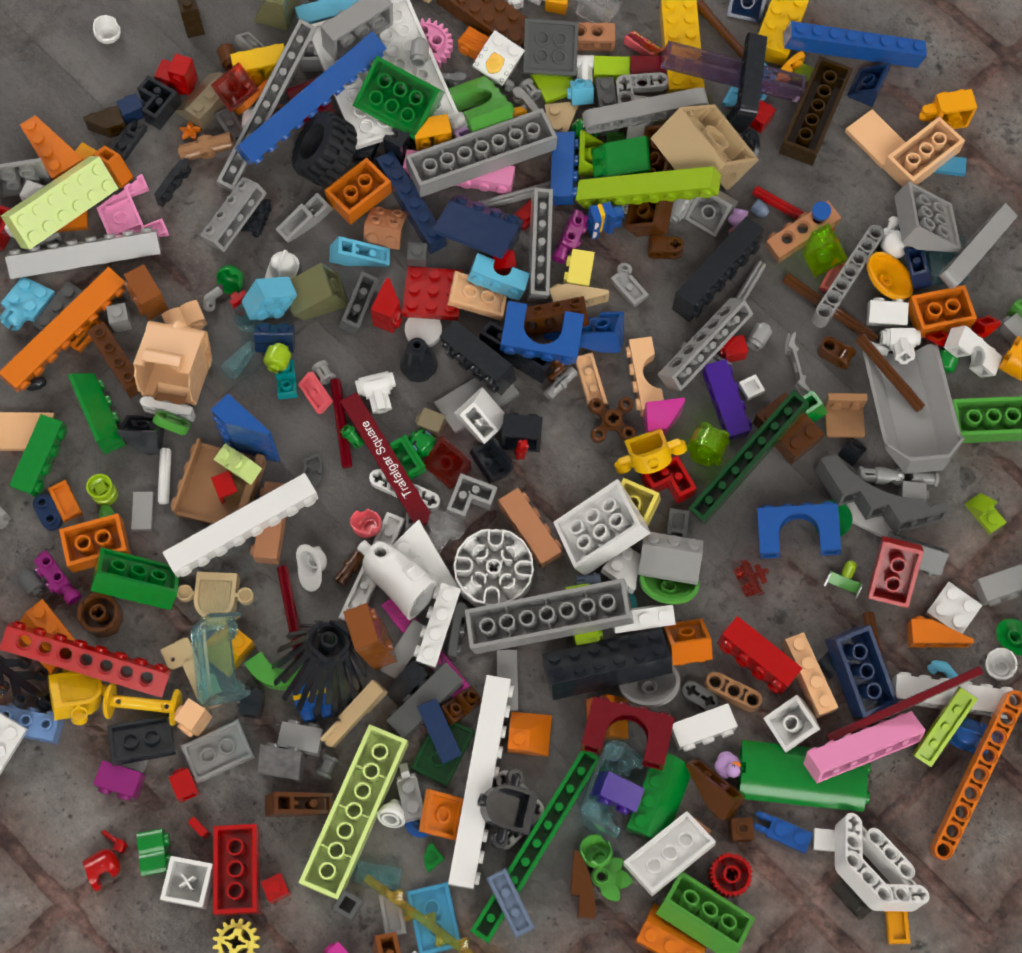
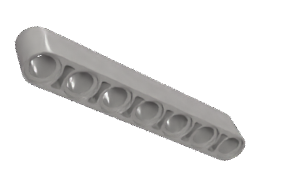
M700 87L589 109L582 113L586 132L594 134L669 119L680 107L709 105L705 89Z
M1006 202L1001 204L962 247V250L955 255L938 275L951 290L964 280L1017 218L1018 215Z
M871 225L820 301L812 316V323L816 327L823 328L829 323L866 266L868 258L879 246L884 236V229L881 226Z

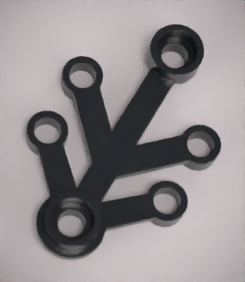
M0 655V686L5 688L4 690L0 687V695H5L11 685L12 703L15 707L21 708L27 702V697L21 692L22 687L37 698L36 705L40 710L49 711L52 708L50 693H43L27 681H44L48 677L49 671L44 667L38 668L37 671H13L9 667L29 668L32 664V659L23 656L20 659H5ZM3 674L9 678L10 684L4 681Z

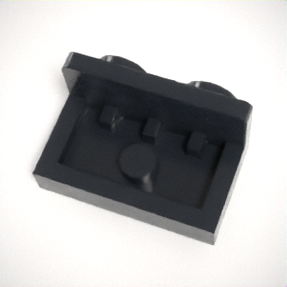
M495 436L491 437L487 443L477 446L469 452L489 484L508 477L514 468L512 460L507 456L501 443L497 441Z

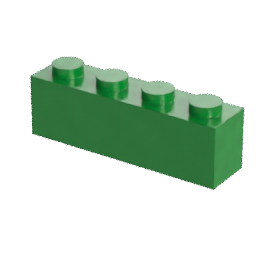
M40 414L9 484L11 488L33 497L42 492L44 487L43 481L46 475H49L51 472V463L53 458L57 457L59 453L60 442L67 435V425L62 421Z

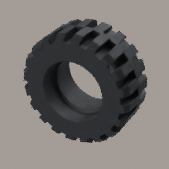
M323 111L317 113L316 116H313L304 125V129L300 131L299 137L295 141V147L292 151L293 156L291 157L294 171L318 186L334 183L335 179H339L343 171H346L349 162L351 163L353 159L352 156L356 151L355 146L357 145L355 127L333 112Z

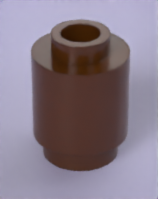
M224 43L217 49V54L223 67L227 71H234L230 54L236 53L235 48L232 44Z

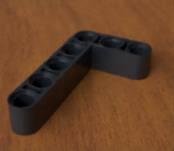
M748 32L744 43L737 103L726 116L729 123L740 134L748 128L758 113L767 36Z

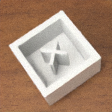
M171 856L160 900L207 910L213 885V864Z

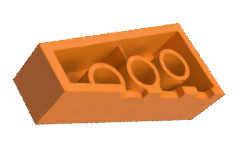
M36 115L20 124L53 180L84 160Z

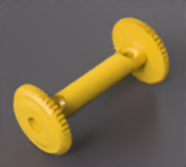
M110 683L104 693L103 714L107 719H111L115 707L169 713V723L171 726L177 724L174 720L176 717L175 712L182 705L183 697L179 689H175L171 701L117 695V685Z

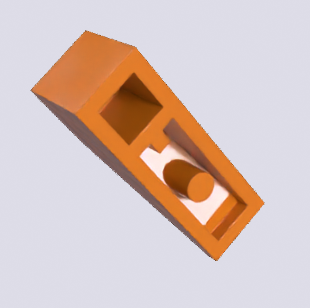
M923 616L913 617L906 624L908 647L969 648L974 643L973 638L932 619H925Z

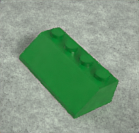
M94 373L69 374L68 377L94 439L104 455L126 446L124 439L118 435L117 430L119 427L117 422L120 420L116 411H111L110 406L113 404L109 395L105 396L103 392L106 387L102 379L98 380Z
M101 547L90 591L171 610L178 593L179 577H176L169 564Z
M667 753L662 771L653 768L648 769L642 788L645 789L637 811L631 813L626 831L651 840L674 822L691 777L684 761Z

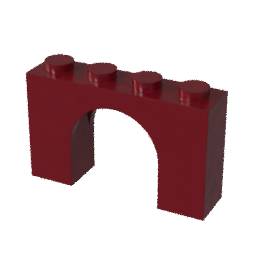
M603 696L593 697L580 750L601 755L608 728L618 721H632L638 724L646 735V748L642 766L662 771L665 765L675 717H671L666 712H651L650 709L642 706L638 708L632 707L623 701L612 702Z

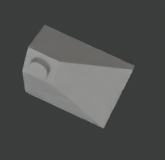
M37 158L0 164V198L20 195L26 180L45 186L52 182L42 159Z

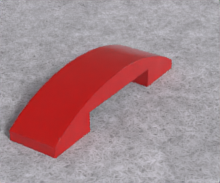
M988 315L976 319L971 330L979 337L985 338L1001 325V321ZM940 330L925 335V338L936 345L944 347L949 334Z

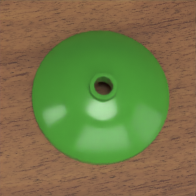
M642 575L639 578L643 591L652 599L664 604L686 603L697 595L700 587L699 580L698 585Z

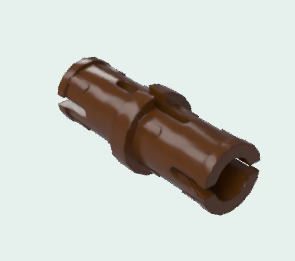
M357 548L348 561H344V566L334 577V580L338 584L341 583V586H344L351 575L358 571L357 567L364 559V555Z

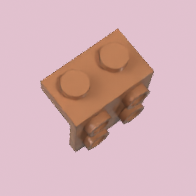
M382 207L371 208L364 224L363 242L400 250L402 229L407 214L401 210H388Z

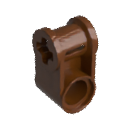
M652 235L648 240V257L652 259H679L683 254L684 242L680 237Z
M828 336L818 346L817 354L836 367L847 370L851 358L856 355V350L834 337ZM824 346H829L831 350H827Z

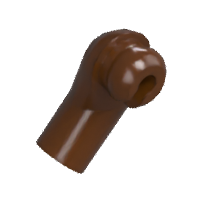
M554 360L553 371L547 376L549 382L553 383L554 379L565 371V365L560 363V361Z

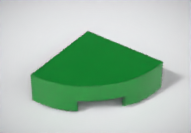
M432 842L427 846L424 854V865L428 873L445 860Z

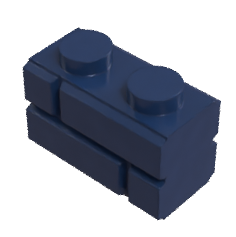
M913 247L904 249L913 290L932 286L924 250H917Z
M260 323L256 325L254 330L255 352L266 353L270 345L281 343L286 345L291 353H294V325L280 323L278 325Z

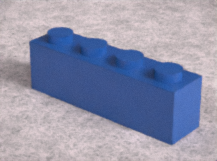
M555 132L557 146L556 150L552 151L550 188L553 189L552 206L574 205V198H576L577 194L575 182H578V171L575 170L576 166H579V155H576V150H579V139H576L575 132Z

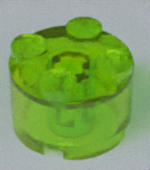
M701 422L700 425L694 428L687 442L686 454L689 452L691 454L690 458L703 466L710 467L711 464H716L715 467L719 466L730 445V435L725 430H719L707 422Z

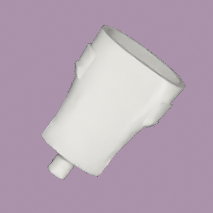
M366 540L362 541L357 549L364 555L362 565L366 575L390 597L408 620L415 618L431 601L436 588V581L393 546L383 541H377L371 546Z

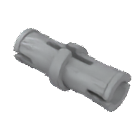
M569 366L543 392L545 397L552 401L578 375L577 371L572 366Z

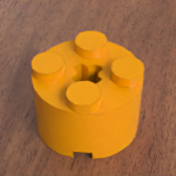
M1017 336L998 368L1019 381H1022V337Z

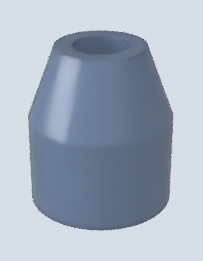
M760 199L749 210L761 218H765L770 212L767 205Z

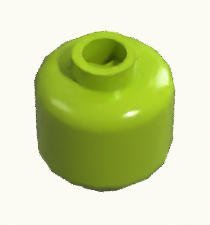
M275 343L267 348L263 362L268 367L267 369L273 373L285 371L291 359V352L286 345Z

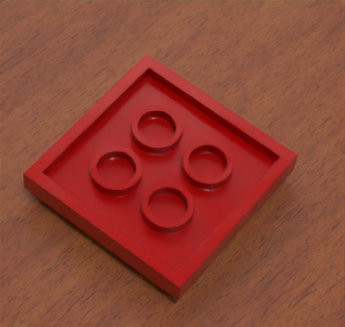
M408 266L402 317L459 321L460 308L447 304L455 271L463 273V270Z

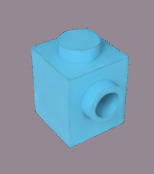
M591 79L570 81V88H567V99L571 100L572 106L594 104V87Z

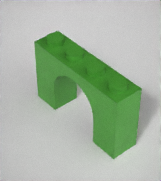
M485 75L448 89L458 112L480 105L463 112L467 128L471 133L513 119L514 107L512 103L507 101L506 96L502 95L500 89L496 88L493 81H490Z

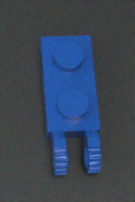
M757 811L756 816L761 820L769 822L770 825L767 829L760 824L753 823L754 830L796 851L806 853L813 833L775 816L772 817Z

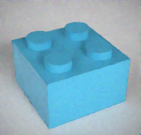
M289 276L256 279L241 302L250 320L277 319L284 316L286 310L296 298L297 293Z

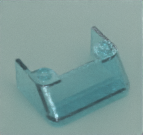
M241 612L209 613L192 626L191 641L198 703L202 707L240 701L251 694L250 690H245V685L240 680H236L232 640L238 634V624L235 623V620L242 616Z

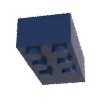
M871 625L857 626L825 639L852 717L864 718L898 703Z

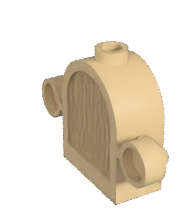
M197 572L195 591L189 585H181L178 587L177 597L182 602H189L194 599L196 611L207 622L209 627H219V624L230 620L237 610L238 602L242 605H249L254 600V594L251 589L244 587L239 590L240 578L237 573Z

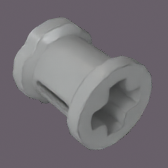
M531 78L525 79L519 85L533 102L539 99L542 94L540 89L533 85Z
M326 360L317 362L311 368L318 375L322 385H327L331 379L336 378V375L331 373Z

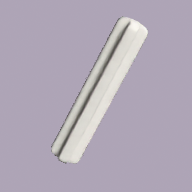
M169 448L160 449L159 504L169 503L171 450Z

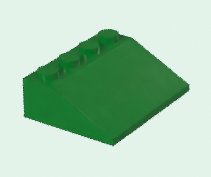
M376 56L352 106L392 128L410 133V137L415 139L417 132L436 111L445 92Z

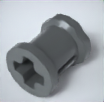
M323 753L320 766L314 773L331 780V774L335 765L339 764V760Z

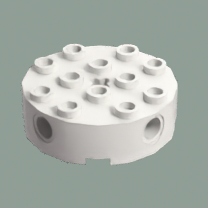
M484 529L467 537L458 548L454 562L455 582L458 588L461 589V595L475 607L524 598L530 590L534 575L532 553L526 543L511 531L503 529ZM490 568H492V569H496V568H497V571H496V572H495V571H492V572H491V571H490Z

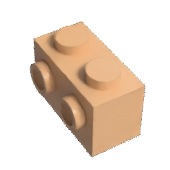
M188 698L185 704L180 705L176 710L174 720L178 723L177 728L189 737H192V735L199 737L212 716L205 708Z

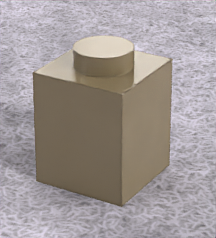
M424 407L422 413H418L415 420L417 431L425 429L435 438L439 439L446 424V415Z

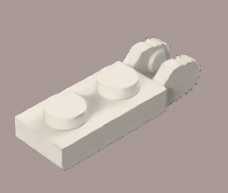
M144 396L140 400L143 410L149 414L155 415L157 410H163L182 417L189 422H194L195 412L187 404L177 405L167 400H162V402L156 401L151 396Z

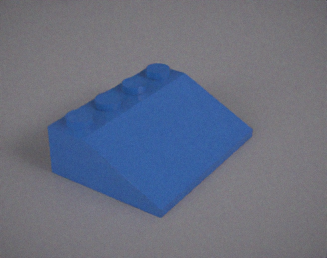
M227 394L211 409L213 414L212 420L216 423L215 426L220 431L219 435L223 438L222 442L224 444L232 446L239 452L254 456L261 454L268 460L280 461L271 432L232 396Z

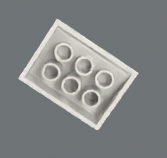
M618 479L553 522L574 568L583 575H588L651 533L642 515Z

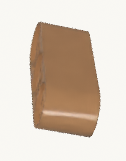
M712 672L704 681V688L714 693L718 698L747 712L756 711L762 703V696L758 691L721 673ZM716 679L719 682V686L712 687L709 680ZM729 688H734V689H736L737 692H738V695H737V696H731V695L728 693V689H729ZM747 697H753L756 700V705H750L747 702Z

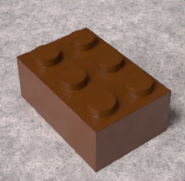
M784 392L757 413L753 421L755 426L759 429L789 395ZM804 413L776 444L775 448L792 465L819 444L824 433Z

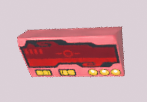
M636 31L624 37V45L641 56H658L663 50Z

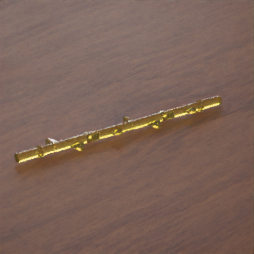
M366 875L363 881L378 891L379 895H383L402 909L406 922L415 919L436 935L435 945L437 947L448 943L460 953H475L469 949V939L467 937L457 940L436 924V912L433 911L423 915L403 900L402 889L392 892L387 888V885L384 886L371 875Z

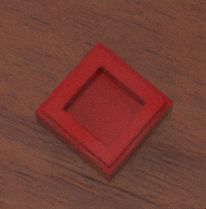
M194 816L188 821V824L203 839H207L211 835Z

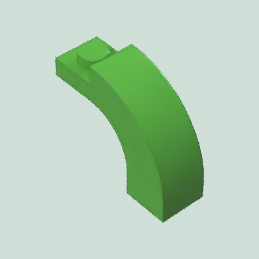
M259 652L244 663L259 683L270 689L281 691L287 690L300 670L299 668L286 683L281 681L275 686L274 680L285 669H272V665L267 661L262 652Z

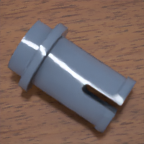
M596 572L592 575L576 576L577 585L601 583L600 574H596Z

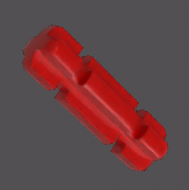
M528 440L518 441L514 453L516 460L525 459L529 448Z

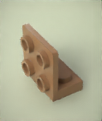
M828 393L824 401V406L828 413L825 415L827 438L865 437L863 408L867 402V394Z

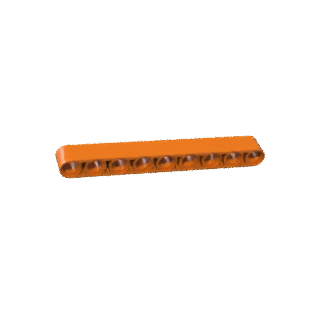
M1013 690L1001 696L931 842L929 850L934 858L948 860L954 854L1022 711V692ZM1011 695L1015 696L1017 700L1015 706L1009 701ZM1002 713L1008 717L1006 724L1002 723L1000 719ZM993 732H996L999 735V741L997 743H995L992 740L991 736ZM985 750L990 753L989 761H985L983 758ZM975 769H979L981 772L980 780L974 777ZM968 787L973 793L970 799L965 796V790ZM958 806L962 807L964 811L961 818L955 812ZM949 825H952L955 830L954 835L951 837L948 836L946 831ZM940 844H943L946 849L945 854L942 856L937 851Z

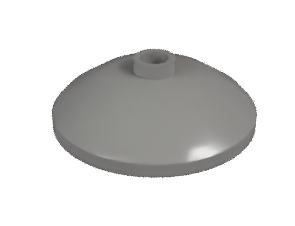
M672 665L673 673L619 685L621 695L633 705L646 708L659 707L667 704L677 695L680 689V676Z

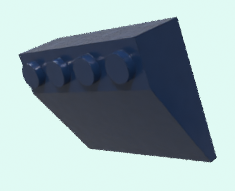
M455 195L447 204L432 233L502 259L518 241L524 220L519 219L518 216L513 214H505L500 209L489 208L482 202L468 200L466 196Z

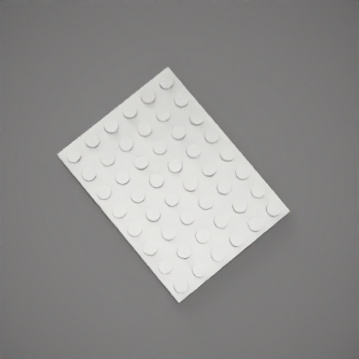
M390 0L393 3V25L377 35L387 48L382 52L384 54L382 58L445 92L432 116L448 114L449 120L459 116L430 46L428 61L424 66H414L411 63L410 51L412 40L419 37L426 39L410 0ZM326 20L311 24L316 27L312 44L324 72L335 63L334 59L322 46L320 26ZM370 68L364 73L360 71L356 74L358 78L352 84L347 82L343 86L345 90L339 95L333 94L343 119L355 127L357 132L356 150L383 142L385 135H389L392 138L398 136L392 132L391 126L352 106Z

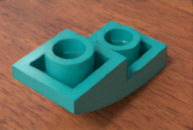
M293 359L290 360L285 371L275 373L278 400L298 398Z

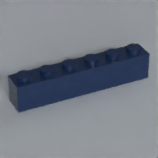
M393 151L376 158L377 168L391 181L393 196L403 212L407 214L408 220L421 241L427 244L429 254L446 247V238L432 233L437 221L422 197L419 196L417 189Z

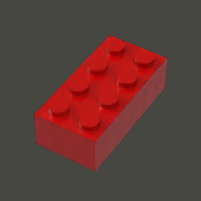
M738 616L723 632L717 642L719 649L723 653L733 656L739 666L748 668L754 678L759 681L763 680L768 684V689L775 694L779 693L782 695L803 669Z
M257 824L213 826V914L216 916L260 914V827Z

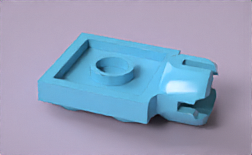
M21 277L1 302L2 307L5 308L0 315L1 323L8 329L13 325L11 330L17 331L26 321L34 322L55 297V291L31 279Z

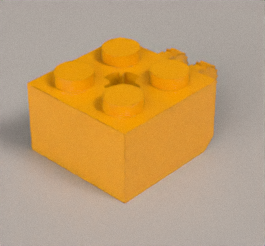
M960 89L954 92L936 94L933 103L922 107V111L918 116L919 120L924 122L930 121L931 123L940 116L952 129L968 127L978 108L972 89Z

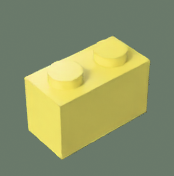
M572 249L571 256H567L566 266L569 267V272H565L563 283L589 287L595 252Z

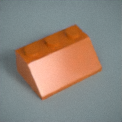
M43 599L27 610L20 622L27 624L26 627L33 629L35 627L44 628L47 630L46 633L53 635L55 633L64 634L67 636V639L75 641L74 636ZM23 635L22 640L24 643L31 644V639ZM42 642V647L45 650H51L52 647L49 642ZM62 648L65 656H72L69 648ZM40 662L49 671L50 675L61 669L60 667Z
M653 903L634 941L635 943L653 953H705L706 946L658 916L656 912L659 905Z

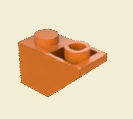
M104 145L93 154V156L101 158L118 187L123 189L124 186L133 180L132 173L117 152Z

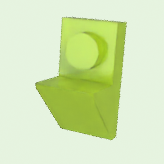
M979 493L964 504L989 535L1007 523L994 508L998 502L982 493Z

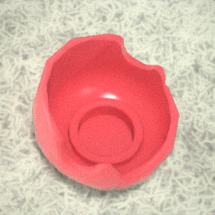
M366 509L363 512L356 510L350 517V525L357 536L370 538L380 532L382 519L377 512Z

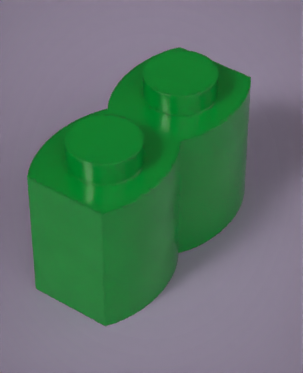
M163 828L137 833L141 876L143 877L167 873L172 855L167 852V846L170 845L169 833H165Z

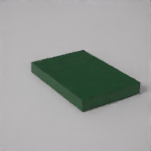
M458 722L452 726L448 724L462 754L461 756L442 764L428 733L410 769L448 788L475 734L474 730Z

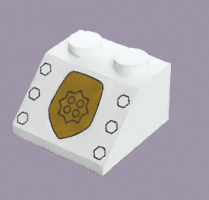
M494 31L472 67L500 86H503L521 60L525 50L497 31Z

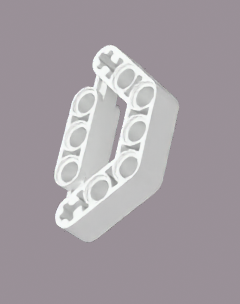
M854 813L847 814L836 823L835 870L870 909L874 911L913 912L929 901V893L926 888L917 885L912 880L915 875L913 865L879 829L871 828L867 831L862 826L860 817ZM863 854L891 884H886L863 859Z

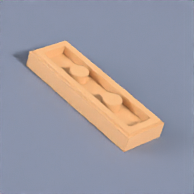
M593 352L579 355L575 365L587 405L593 398H599L603 401L605 407L608 406Z

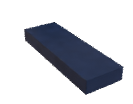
M433 698L417 706L442 764L461 756L462 754L437 699Z

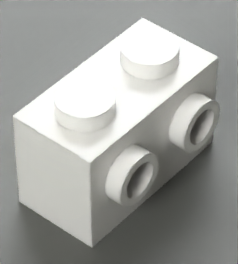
M873 298L868 303L866 326L905 328L908 323L909 303H905L902 299H895L891 302L885 301L884 298Z

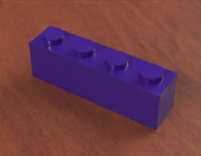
M726 359L706 364L701 372L725 440L729 441L748 435L751 431L752 423L750 418L746 417V406L743 399L740 400L738 383L734 382L732 377V366L727 363Z

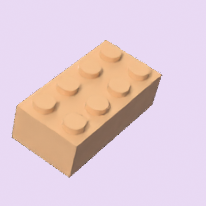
M939 116L887 157L883 169L902 187L908 181L918 185L953 156L957 155L965 140Z

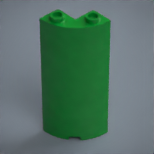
M741 740L739 751L741 767L737 790L745 796L744 799L864 812L865 804H869L870 801L867 781L871 770V763L869 762L816 783L803 764L806 753L813 747L795 746L788 752H785L780 744Z

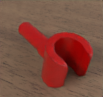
M106 830L102 831V835L111 842H114L112 850L123 854L127 843L114 837Z

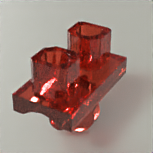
M747 559L741 561L742 565L733 571L739 581L748 577L751 582L741 587L745 596L750 597L756 594L761 596L765 594L758 579L760 578L762 584L768 582L765 577L770 573L768 568L762 569L760 564L754 566L755 573Z

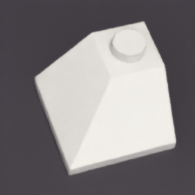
M795 695L763 718L785 752H788L820 730L814 714L806 702L798 695Z

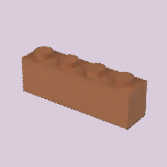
M265 481L264 488L260 489V497L286 483ZM286 517L281 519V522L276 526H269L260 535L255 536V544L251 545L250 551L255 562L279 565Z
M519 488L498 499V507L519 538L526 543L532 553V557L540 569L561 557L562 546L557 539L554 540L552 538L548 525L541 522L538 510L530 506L527 494L525 492L521 493Z

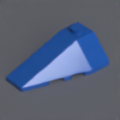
M624 311L599 313L600 316L588 317L589 325L582 327L579 347L602 353L621 352L624 342ZM561 331L543 334V337L555 341L561 335Z

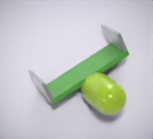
M853 560L847 561L841 575L830 571L824 586H826L827 582L856 593L857 599L863 583L851 579L857 564Z

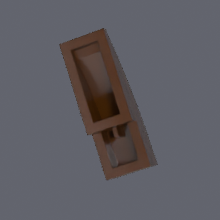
M574 850L570 896L579 897L578 919L595 920V896L590 874L579 851Z

